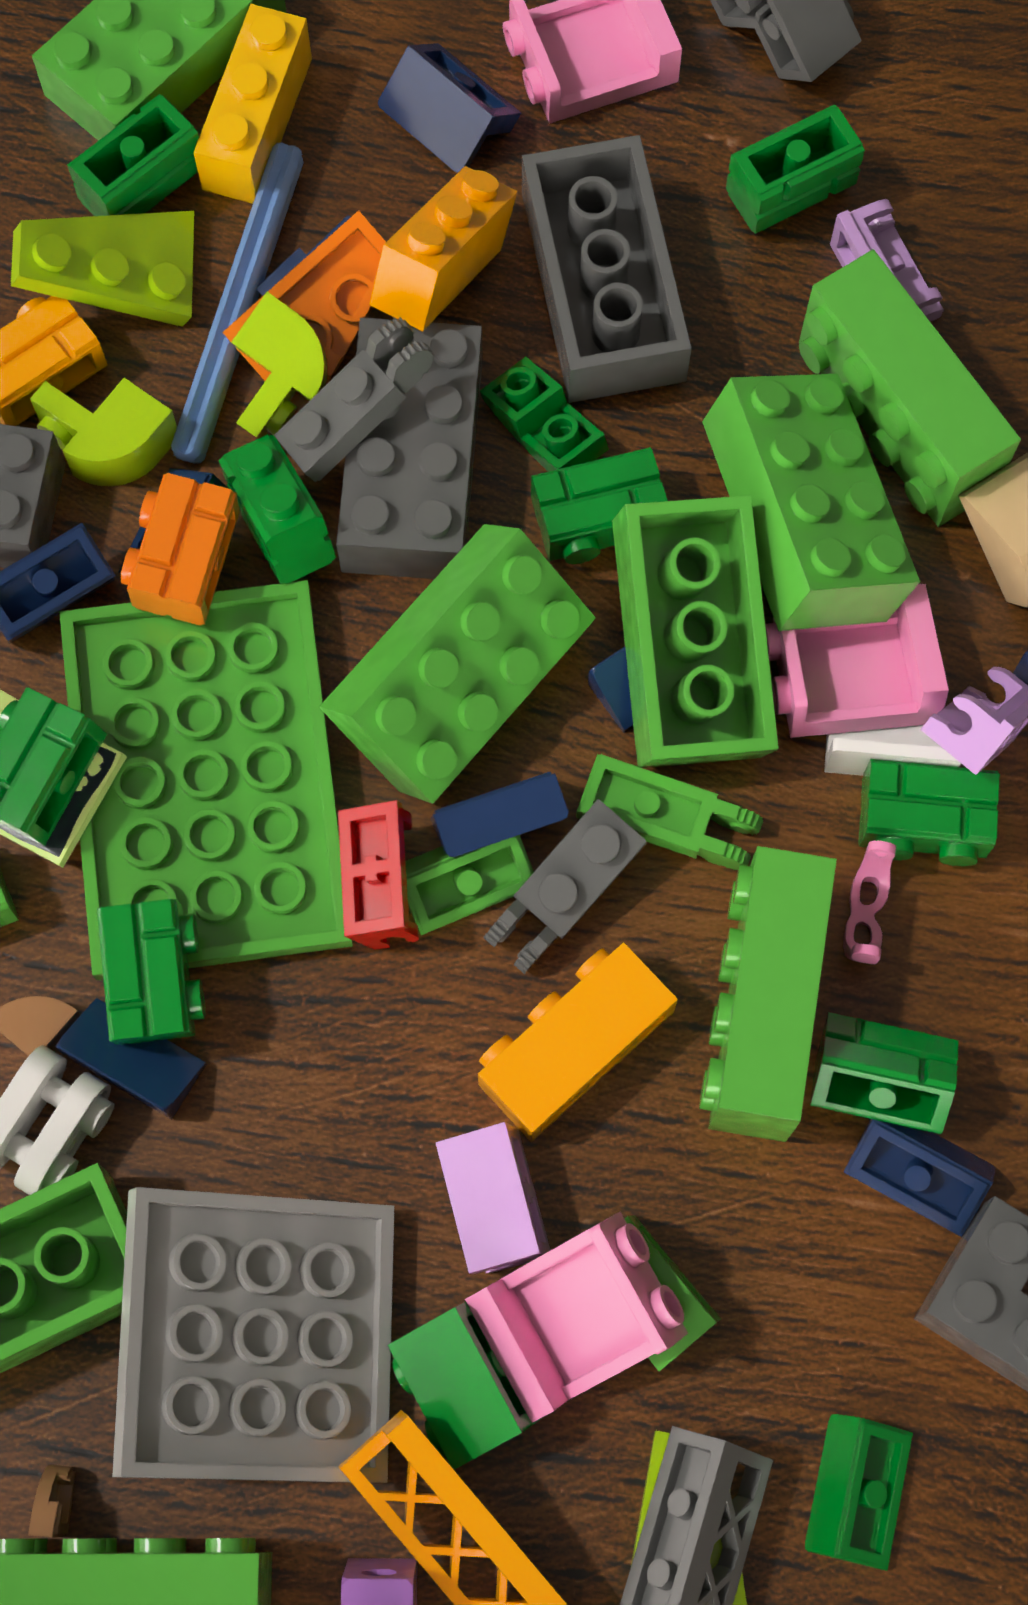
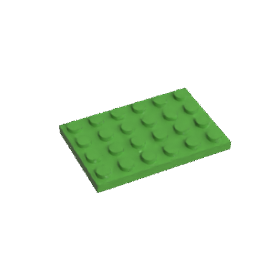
M308 580L288 584H272L217 591L214 594L205 625L201 626L173 619L169 615L161 616L138 610L132 606L131 602L59 611L68 707L91 718L107 733L103 743L127 756L80 838L92 975L96 981L103 980L97 908L177 899L183 906V915L194 914L197 924L199 952L187 954L189 968L353 947V941L344 937L339 826L325 713L319 708L323 703V694Z

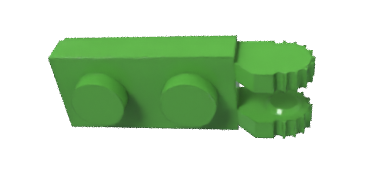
M597 754L576 812V818L581 819L599 799L647 842L695 859L699 855L710 863L733 870H738L739 864L748 866L751 856L737 845L705 835L710 819L722 827L751 835H757L763 823V818L759 814L717 799V793L602 754Z

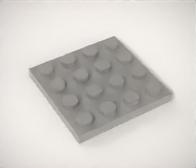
M143 1187L128 1190L112 1477L350 1482L338 1466L389 1421L391 1351L388 1344L391 1343L394 1206ZM388 1445L360 1469L370 1483H387Z

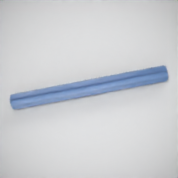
M277 143L271 149L171 444L174 456L182 461L199 464L205 459L240 354L222 332L258 300L260 293L257 287L265 279L304 163L302 151L296 146Z

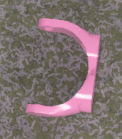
M870 841L868 843L863 861L851 886L849 898L851 913L845 925L843 947L845 956L852 961L876 964L881 957L882 931L874 915L885 905L889 894L890 868L896 852V845L889 842ZM863 882H871L877 887L875 902L870 905H863L860 902V889ZM862 923L869 928V944H859L854 941V930L857 924Z

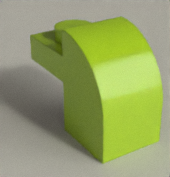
M267 291L231 342L239 351L271 373L236 422L257 439L265 436L268 431L275 435L292 418L297 406L290 402L296 392L310 401L326 386L327 381L326 355L316 333L303 317Z
M126 378L120 381L94 413L81 406L47 381L30 398L40 421L37 428L54 432L72 475L81 481L93 485L118 486L133 482L146 475L169 451L177 430L173 411Z

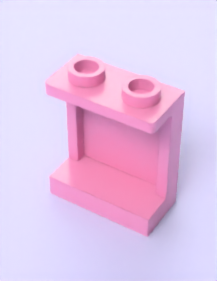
M509 0V21L503 22L505 41L513 57L521 56L526 67L523 70V81L528 97L533 105L541 103L549 124L679 81L682 47L661 0H558L530 10L527 9L524 0Z
M918 584L887 622L778 631L774 617L773 623L765 624L769 661H777L779 676L773 677L772 680L774 708L777 715L786 714L790 738L924 725L934 713L937 714L945 707L949 689L926 584Z
M621 1212L614 1214L465 1299L532 1423L555 1411L569 1399L653 1354L658 1355L666 1351L688 1334L683 1325L684 1312L677 1296L668 1286L660 1284L648 1262L650 1253L643 1235L633 1224L626 1223Z

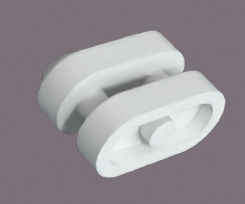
M44 1045L37 1047L28 1056L0 1098V1169L9 1159L19 1164L20 1167L14 1179V1186L29 1195L75 1173L78 1160L73 1158L74 1154L87 1135L94 1138L101 1132L114 1109V1103L108 1100L111 1091L109 1084L89 1072L81 1074L72 1085L61 1080L67 1065L66 1058ZM48 1102L56 1107L35 1142L25 1136Z

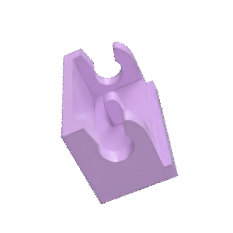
M879 200L851 212L847 210L837 214L830 246L841 266H846L874 249L928 320L933 321L940 318L943 307L939 301L943 298L937 287L928 288L895 229V221L890 214L894 209L889 200Z
M993 667L987 672L993 682L999 683L1005 689L1006 697L1004 702H991L985 693L968 686L962 694L953 698V701L937 714L934 713L920 729L975 775L1007 748L1028 724V685L1005 668Z
M502 1122L435 1142L469 1274L484 1271L488 1274L529 1263L551 1251L518 1128Z

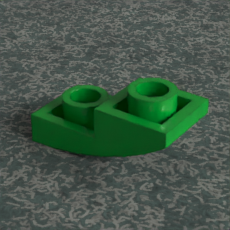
M526 356L480 390L482 399L529 454L548 472L595 461L609 450L605 434L569 405L563 387Z

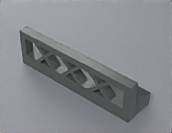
M672 1426L620 1605H733L773 1460L728 1441ZM737 1463L744 1465L745 1469L738 1494L732 1499L730 1487ZM721 1538L723 1547L718 1564L712 1569L710 1558L713 1547Z

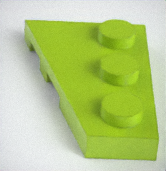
M194 211L21 220L13 231L11 286L183 327L192 317Z

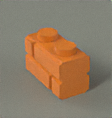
M163 474L158 492L149 490L142 503L139 526L146 528L140 549L130 547L122 566L121 584L128 585L127 591L132 606L138 610L161 616L169 615L173 619L200 626L205 625L240 513L237 493L229 488L205 482L200 484L194 479L175 474Z

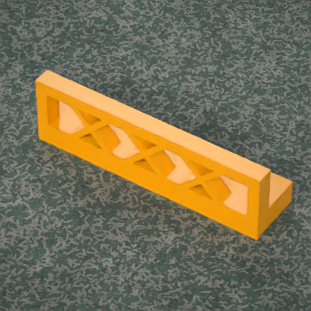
M402 1410L338 1466L454 1605H567L421 1430ZM390 1442L395 1445L408 1461L406 1492L376 1490L360 1471L365 1464ZM417 1473L434 1493L416 1492ZM386 1501L405 1502L404 1522ZM415 1503L444 1504L453 1514L451 1545L422 1544L413 1534ZM462 1526L480 1547L461 1546ZM432 1555L450 1556L449 1575ZM460 1556L491 1559L498 1568L496 1598L466 1597L458 1587ZM507 1580L524 1600L506 1599Z

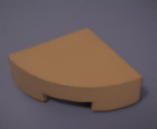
M43 996L24 997L0 1007V1033L24 1054L29 1056L41 1045L52 1049L81 1014L69 1004L54 998Z
M48 1465L45 1468L34 1499L28 1531L29 1536L54 1538L65 1537V1534H68L76 1476L73 1466Z

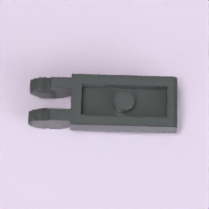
M394 317L393 320H388L386 324H382V328L377 329L369 337L366 351L363 349L274 435L301 470L314 482L320 481L398 407L407 398L405 394L432 367L431 365L435 361L433 359L435 356L433 351L421 340L419 342L415 340L411 343L412 339H414V331L407 321L401 317L399 319Z
M598 799L514 894L516 900L489 929L484 939L493 947L497 946L498 943L504 942L515 930L519 920L530 910L547 926L533 941H529L517 955L518 959L514 966L525 974L558 937L563 939L647 844V841Z

